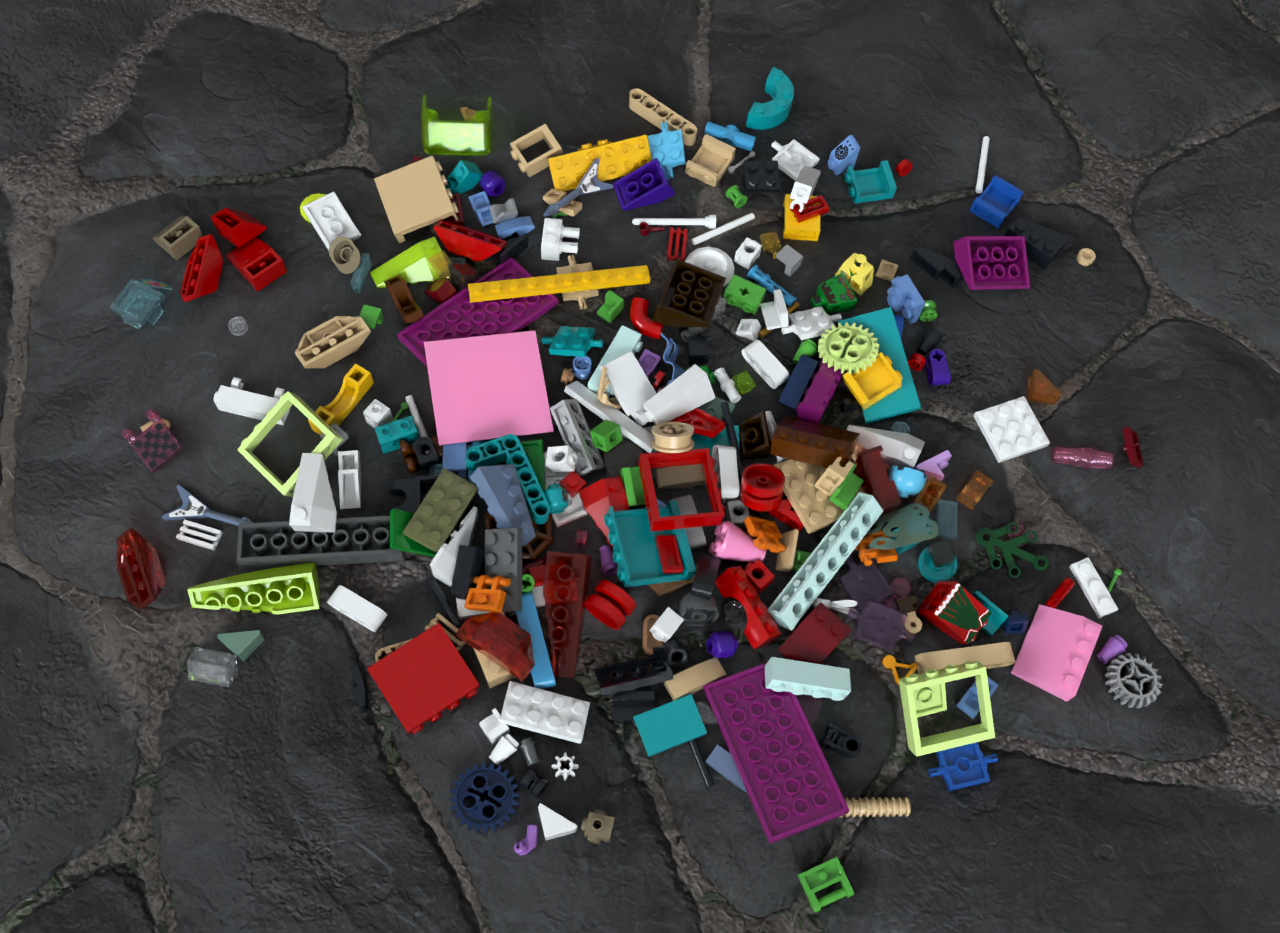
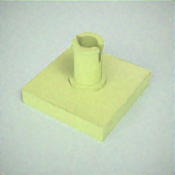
M945 683L913 690L917 718L947 710Z

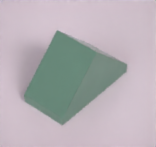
M260 630L217 634V638L243 662L265 640V636Z

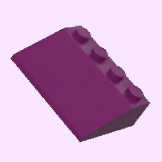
M966 236L953 242L955 260L970 290L1030 289L1025 236Z

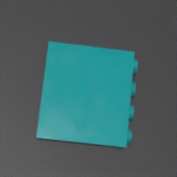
M677 500L669 501L665 507H658L660 517L681 515ZM613 506L609 507L604 515V523L609 529L608 539L609 543L613 545V560L617 562V575L619 581L622 582L623 588L691 580L696 573V568L685 528L651 531L646 508L614 512ZM657 535L676 536L684 568L682 573H663L655 542Z

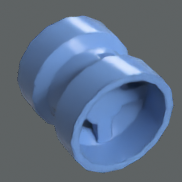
M576 356L573 360V373H575L574 376L577 379L585 380L591 375V359L588 356Z

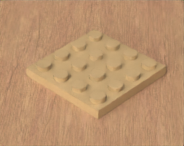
M791 459L773 465L784 473L785 484L783 492L808 534L835 524L844 510L828 500L830 497L814 486L827 468ZM862 487L859 488V490H858L857 493L855 494L854 498L856 497V495H857L859 492L865 493V492L863 491Z

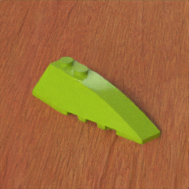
M315 562L253 571L210 581L187 589L192 608L214 610L225 608L231 609V611L251 610L252 613L264 611L278 615L320 608L319 578Z

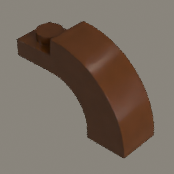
M401 274L384 281L392 302L404 324L414 323L424 316L421 308L414 301Z

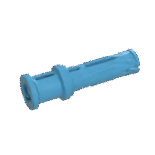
M754 265L748 272V279L754 280L759 286L766 288L773 295L774 290L781 289L785 304L788 306L796 301V297L774 282L770 274H765L759 269L758 265Z

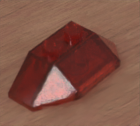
M129 528L117 538L116 568L127 601L139 609H144L158 598L167 580L156 548L136 530Z
M489 612L467 618L455 634L458 638L522 682L535 666L530 633L499 612Z

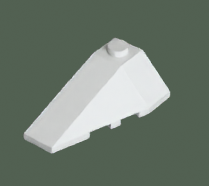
M474 506L462 520L460 530H454L449 544L444 543L430 563L434 578L450 587L452 586L459 545L472 546L479 517L477 507Z

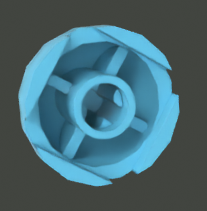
M890 466L887 479L888 484L893 491L897 492L898 497L908 498L909 495H917L924 489L928 475L907 467L897 470L898 466Z

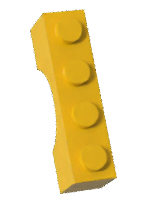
M355 363L344 376L342 387L335 399L326 406H319L315 412L329 426L333 423L339 426L374 384L371 372ZM308 419L312 430L321 435L323 432Z

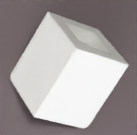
M496 708L492 710L493 714L479 723L492 745L499 741L502 735L505 736L507 733H510L508 726L499 722L500 714Z

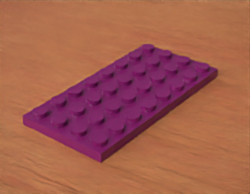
M511 257L474 283L533 276ZM466 287L398 333L397 337L427 367L424 342L519 332L556 306L558 299L553 294L470 303L469 290Z
M766 663L704 685L703 691L768 843L772 844L848 814L849 808L796 695L792 692H775L773 689L765 688Z

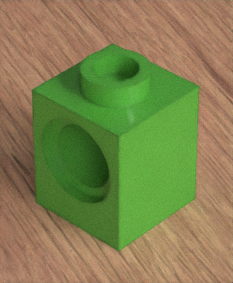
M607 419L590 431L593 446L605 452H608L623 441L620 425Z

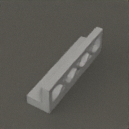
M577 399L562 400L552 406L550 410L565 446L569 445L577 453L578 460L575 464L577 474L583 477L592 471L606 468L598 448L593 446L590 429Z

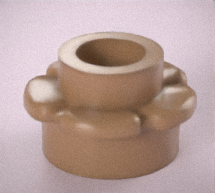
M564 368L560 382L565 383V385L572 383L575 374L572 372V368Z

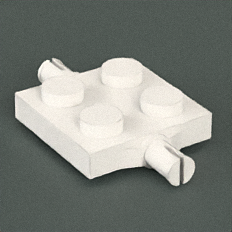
M794 139L784 146L780 145L777 141H774L771 147L778 151V154L772 158V161H778V168L795 181L804 165L813 168L819 163L820 158Z
M815 307L788 314V321L791 325L781 327L783 335L793 332L801 340L825 334V330H831V326H835L833 322L841 321L842 317L840 313L830 316L822 307Z

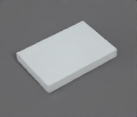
M334 191L302 207L328 251L330 244L337 237L345 236L352 241L361 237L360 232Z

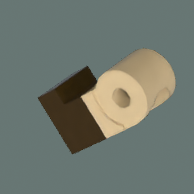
M915 595L898 599L892 604L900 629L907 637L915 636L922 629V622L916 616L914 606L917 604Z

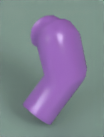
M527 825L526 838L516 842L514 845L516 853L526 855L536 847L538 826Z

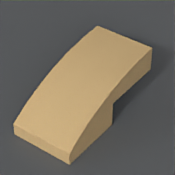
M551 189L543 196V200L549 205L555 204L567 196V193ZM572 200L558 211L574 217L582 210V203Z

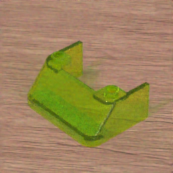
M423 95L421 127L422 145L426 153L481 156L490 153L493 126L491 97H488L487 110L475 112L473 121L439 120L437 111L428 108L427 96Z

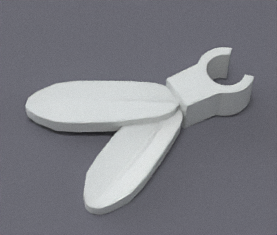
M816 598L813 602L814 609L822 602L829 610L832 609L849 615H859L857 610L849 608L856 606L857 601L840 600L831 602L830 600Z

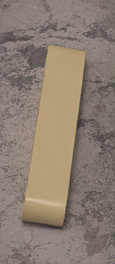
M635 88L630 91L629 108L659 129H661L662 122H668V131L682 130L685 146L695 144L697 127L643 90Z
M1010 642L926 652L914 656L915 662L918 665V674L925 673L928 669H943L950 664H964L967 660L970 662L978 661L986 669L1005 667L1015 663Z

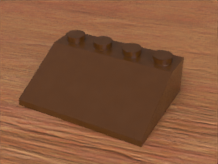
M786 416L777 425L773 434L771 455L823 468H828L829 465L832 466L838 457H842L839 465L845 467L851 460L860 433Z

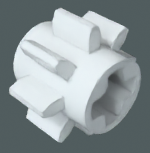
M564 752V757L559 758L556 756L557 764L552 765V769H558L555 777L564 776V781L567 780L569 775L575 777L573 769L579 768L578 764H573L575 756L569 758L566 752ZM563 763L566 765L567 763H569V770H561V764Z

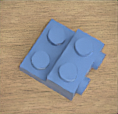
M908 274L902 277L897 276L892 279V287L887 290L889 294L887 297L888 304L895 312L902 310L903 316L908 319L910 324L915 323L920 316L925 301Z

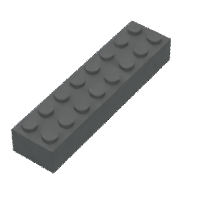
M390 516L337 518L335 532L294 531L289 525L290 521L239 524L237 563L242 570L268 569L315 562L316 566L404 561V551L390 549Z

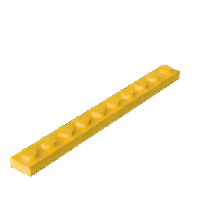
M642 265L468 284L470 303L649 284L650 275L648 266Z

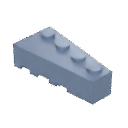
M514 464L478 467L470 476L472 483H476L481 499L484 498L489 507L487 509L489 514L493 515L497 522V528H522V546H526L536 535Z

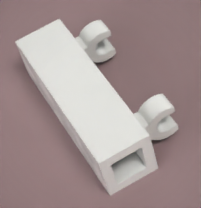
M804 165L792 189L790 198L794 200L790 205V209H793L794 204H799V212H802L804 203L807 204L816 187L820 170Z
M233 377L231 387L221 385L219 390L216 391L214 403L218 410L263 420L267 412L274 408L279 402V398L285 394V389L277 387L273 398L242 390L244 387V383H241L242 379ZM290 408L276 424L284 426Z

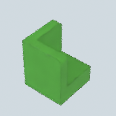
M609 290L605 294V303L599 308L597 315L611 324L623 310L624 299Z
M363 305L359 317H362L366 325L374 329L377 323L382 324L384 320L382 309Z

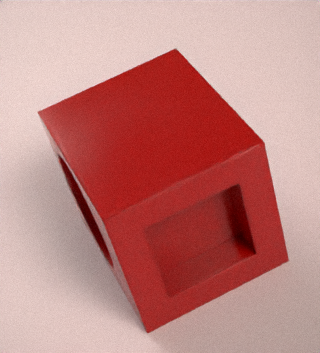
M759 559L754 563L751 561L743 569L758 595L775 578L772 572ZM759 573L762 578L757 579L752 574Z

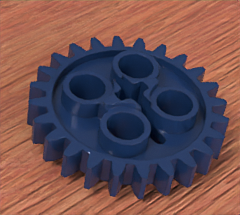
M482 762L481 768L474 764V770L472 771L467 767L465 768L467 773L465 776L461 773L458 774L461 781H453L457 789H450V792L455 797L449 798V801L455 803L450 808L451 811H458L454 818L459 819L462 817L459 823L461 826L468 823L467 831L475 827L476 834L482 828L486 835L488 828H491L495 833L497 825L502 829L504 828V820L509 823L511 822L508 815H516L515 810L512 808L519 806V803L514 801V799L519 798L520 794L513 792L518 789V785H511L515 778L514 776L507 778L509 770L502 773L501 765L494 769V763L491 762L489 768H486L485 762ZM480 778L486 780L484 787H475L476 780ZM471 788L482 796H485L486 793H488V797L490 800L502 804V806L497 807L488 800H484V802H482L481 798L478 795L470 793L467 790ZM497 788H503L505 794L503 797L497 798L493 795L494 791ZM468 798H474L476 800V803L472 808H466L464 806V803ZM491 807L495 809L492 817L486 818L483 816L486 808Z

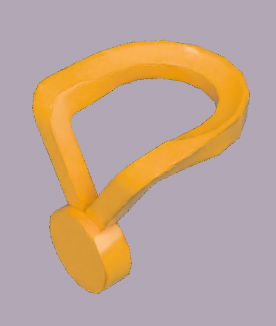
M887 655L882 659L883 666L887 669L891 668L897 685H899L900 678L895 667L910 669L904 677L910 676L918 667L916 663L911 665L896 663V659L892 655Z

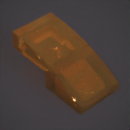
M977 470L956 499L973 510L993 483V480Z

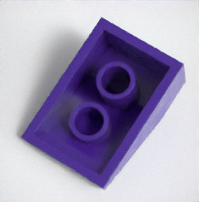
M658 158L612 183L623 211L660 203L675 195L666 169Z

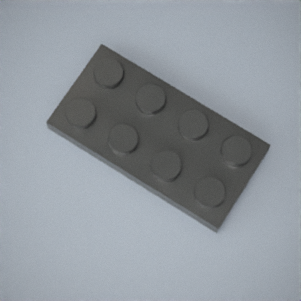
M522 528L485 530V575L490 577L504 576L511 580L510 586L501 588V590L507 593L502 611L522 610Z

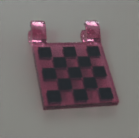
M149 409L145 412V415L153 424L138 437L134 431H129L128 429H125L121 434L131 444L148 469L154 473L183 447L162 421L158 412Z

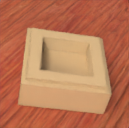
M882 259L876 277L891 282L898 265Z

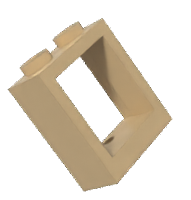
M546 124L510 143L512 148L510 153L513 159L519 161L518 166L522 173L526 172L528 177L549 167V158L564 155L561 146ZM545 139L551 150L527 163L521 151Z

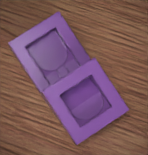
M644 350L638 363L648 379L662 359L651 351Z

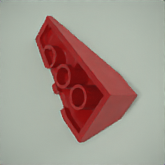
M621 476L601 479L579 491L585 512L591 515L596 522L595 526L601 529L612 549L613 545L609 543L608 526H605L604 515L611 506H613L614 512L629 510Z

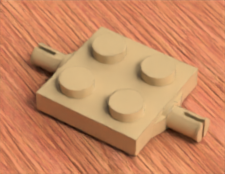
M571 255L567 257L569 261L568 266L556 268L557 274L593 271L591 262L576 264L574 255H572V259ZM598 289L561 294L563 301H578L580 310H583V308L585 310L587 308L585 299L598 296L599 292Z

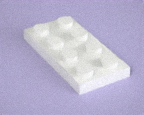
M510 681L499 722L581 744L590 702Z

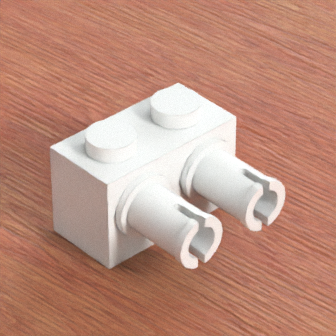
M545 218L541 243V259L559 261L561 252L577 254L578 242H562L563 237L579 239L580 228L564 227L562 219Z

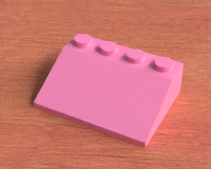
M1039 604L1011 674L1066 702L1076 696L1102 625L1084 616Z

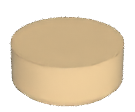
M1082 248L1076 256L1078 263L1083 266L1091 265L1096 258L1094 251L1089 248Z

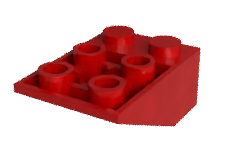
M254 237L245 245L236 248L226 255V258L257 292L287 273L280 256L257 237Z

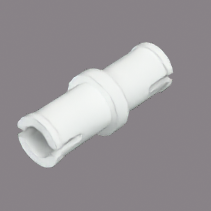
M724 368L717 369L714 375L721 385V390L726 393L732 404L737 403L741 400V395L736 390L734 381L729 378Z

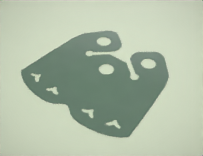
M913 503L879 516L873 524L877 527L873 530L869 529L867 533H877L884 523L888 522L883 528L885 536L897 537V539L877 537L873 539L869 547L873 549H893L936 538L939 528L935 521L928 519L930 513L926 507ZM893 527H898V528H899L898 531H895V532H892V531H891V529H892ZM878 541H885L883 545L876 544Z

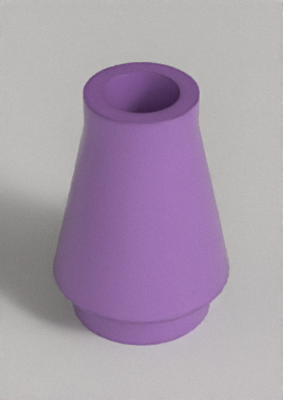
M604 545L600 547L601 571L606 576L617 574L618 566L617 562L613 560L611 546Z
M1111 636L1097 654V657L1106 664L1124 653L1128 645L1120 636Z

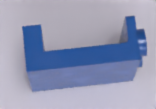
M994 175L982 194L973 201L969 211L999 229L1019 203L1024 192Z

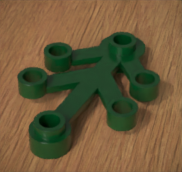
M1010 522L1007 526L996 530L985 527L977 531L976 541L979 545L986 548L990 559L989 564L993 569H999L1002 566V560L997 558L994 546L1001 548L1010 577L1017 578L1021 574V570L1016 566L1012 554L1031 562L1036 570L1042 571L1049 566V560L1046 556H1035L1015 547L1026 542H1035L1038 538L1035 531H1027L1024 535L1007 541H1002L997 537L1007 533L1016 534L1019 531V525L1015 522ZM1011 524L1016 526L1014 532H1011L1009 529ZM985 533L990 536L988 541L983 540ZM1029 533L1034 534L1033 540L1028 539ZM995 559L999 561V566L994 567L992 564ZM1039 559L1044 560V565L1041 567L1038 565ZM1016 568L1018 573L1013 576L1011 569Z

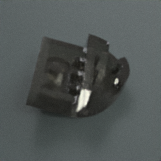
M622 437L623 441L608 452L603 451L602 460L604 461L608 478L621 476V468L638 467L639 457L642 454L639 445L629 438Z

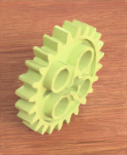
M846 322L845 326H842L838 323L837 328L832 325L831 330L826 329L825 334H821L818 344L819 358H823L822 363L828 362V368L834 366V371L841 369L843 374L845 370H848V373L851 374L852 370H855L856 373H859V368L865 371L866 366L871 367L872 362H876L879 352L878 339L874 338V333H869V328L863 330V325L856 327V324L853 323L852 326H849L848 322Z

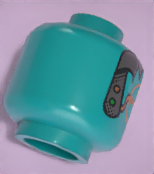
M559 484L548 485V489L544 490L543 493L550 506V514L565 512V509L569 506L567 490L560 487Z

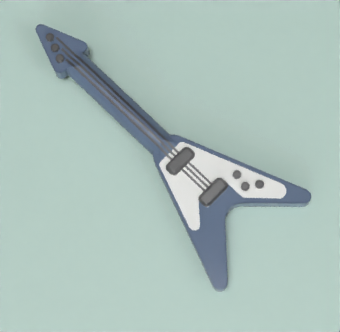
M599 158L594 159L574 191L557 203L548 206L543 214L544 217L558 214L559 209L579 195L614 187L612 184L597 179Z
M177 485L176 488L183 501V505L176 510L162 515V519L165 521L209 517L237 526L244 523H253L246 517L241 519L210 510L180 485Z

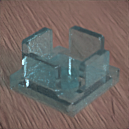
M131 279L111 304L110 309L119 314L125 323L140 329L147 320L150 324L154 325L164 311L160 303L164 299V295Z

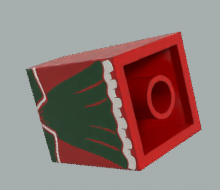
M938 581L916 610L919 615L961 644L973 642L977 637V632L987 624L988 617L991 615V612L958 582Z

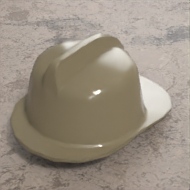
M340 236L335 238L330 244L329 256L339 271L344 274L354 272L360 264L361 254L352 240L348 237Z

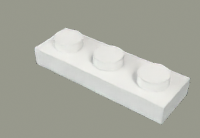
M1089 557L1069 566L1098 619L1118 610Z

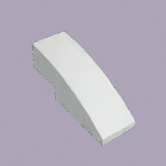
M339 451L340 509L361 508L360 451Z

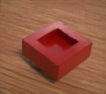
M572 471L559 482V485L565 488L567 493L573 498L580 490L587 486V483L575 471Z

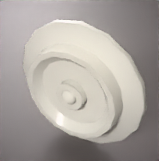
M698 248L685 259L687 263L726 277L724 286L729 284L734 275L735 267L732 259L726 252L718 248Z

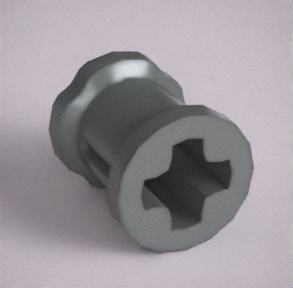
M688 327L685 331L681 332L680 336L687 343L688 336H698L704 330L703 327Z

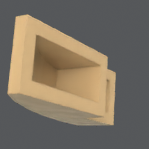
M712 658L674 675V679L664 681V686L672 700L675 701L703 689L704 685L715 682L727 676L719 660Z

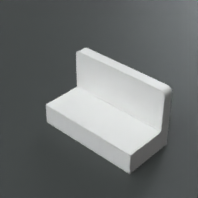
M781 289L774 290V301L760 304L767 330L789 326L788 311Z

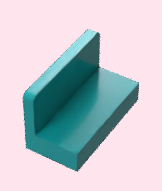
M976 590L972 596L991 612L987 624L980 629L991 637L1009 616Z

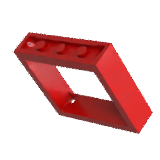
M709 448L693 449L682 453L659 452L640 454L638 466L651 531L721 525L722 519L725 517V506L721 505L722 493L721 489L717 487L718 475L713 470L714 458L710 456ZM702 464L712 512L660 517L651 468Z

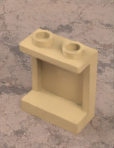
M705 134L702 146L693 159L687 161L685 173L703 181L705 184L716 187L734 160L736 148Z

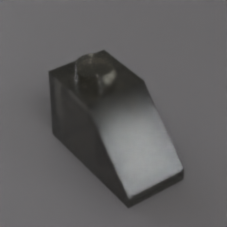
M450 264L448 266L451 284L458 293L480 277L477 270L470 268L467 264Z

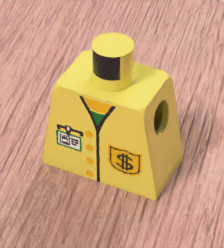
M853 253L842 264L835 276L843 273L851 289L861 296L872 285L874 267L866 261L865 255Z

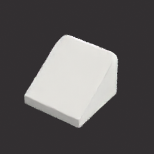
M741 319L736 335L755 341L762 327L757 319Z

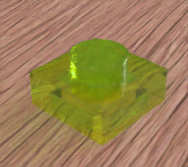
M747 370L731 377L739 395L756 387Z

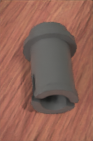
M532 738L521 741L519 748L524 752L528 767L540 763L541 760L534 745L536 741H533Z

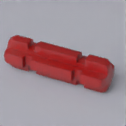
M1069 577L1064 579L1050 599L1047 600L1045 606L1056 609L1073 588L1075 582Z

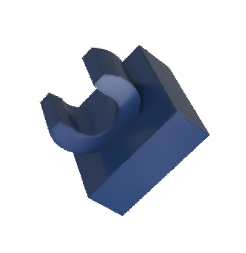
M1009 609L1010 615H1008L1009 617L1003 625L1004 633H1025L1029 622L1027 614L1019 615L1018 609Z

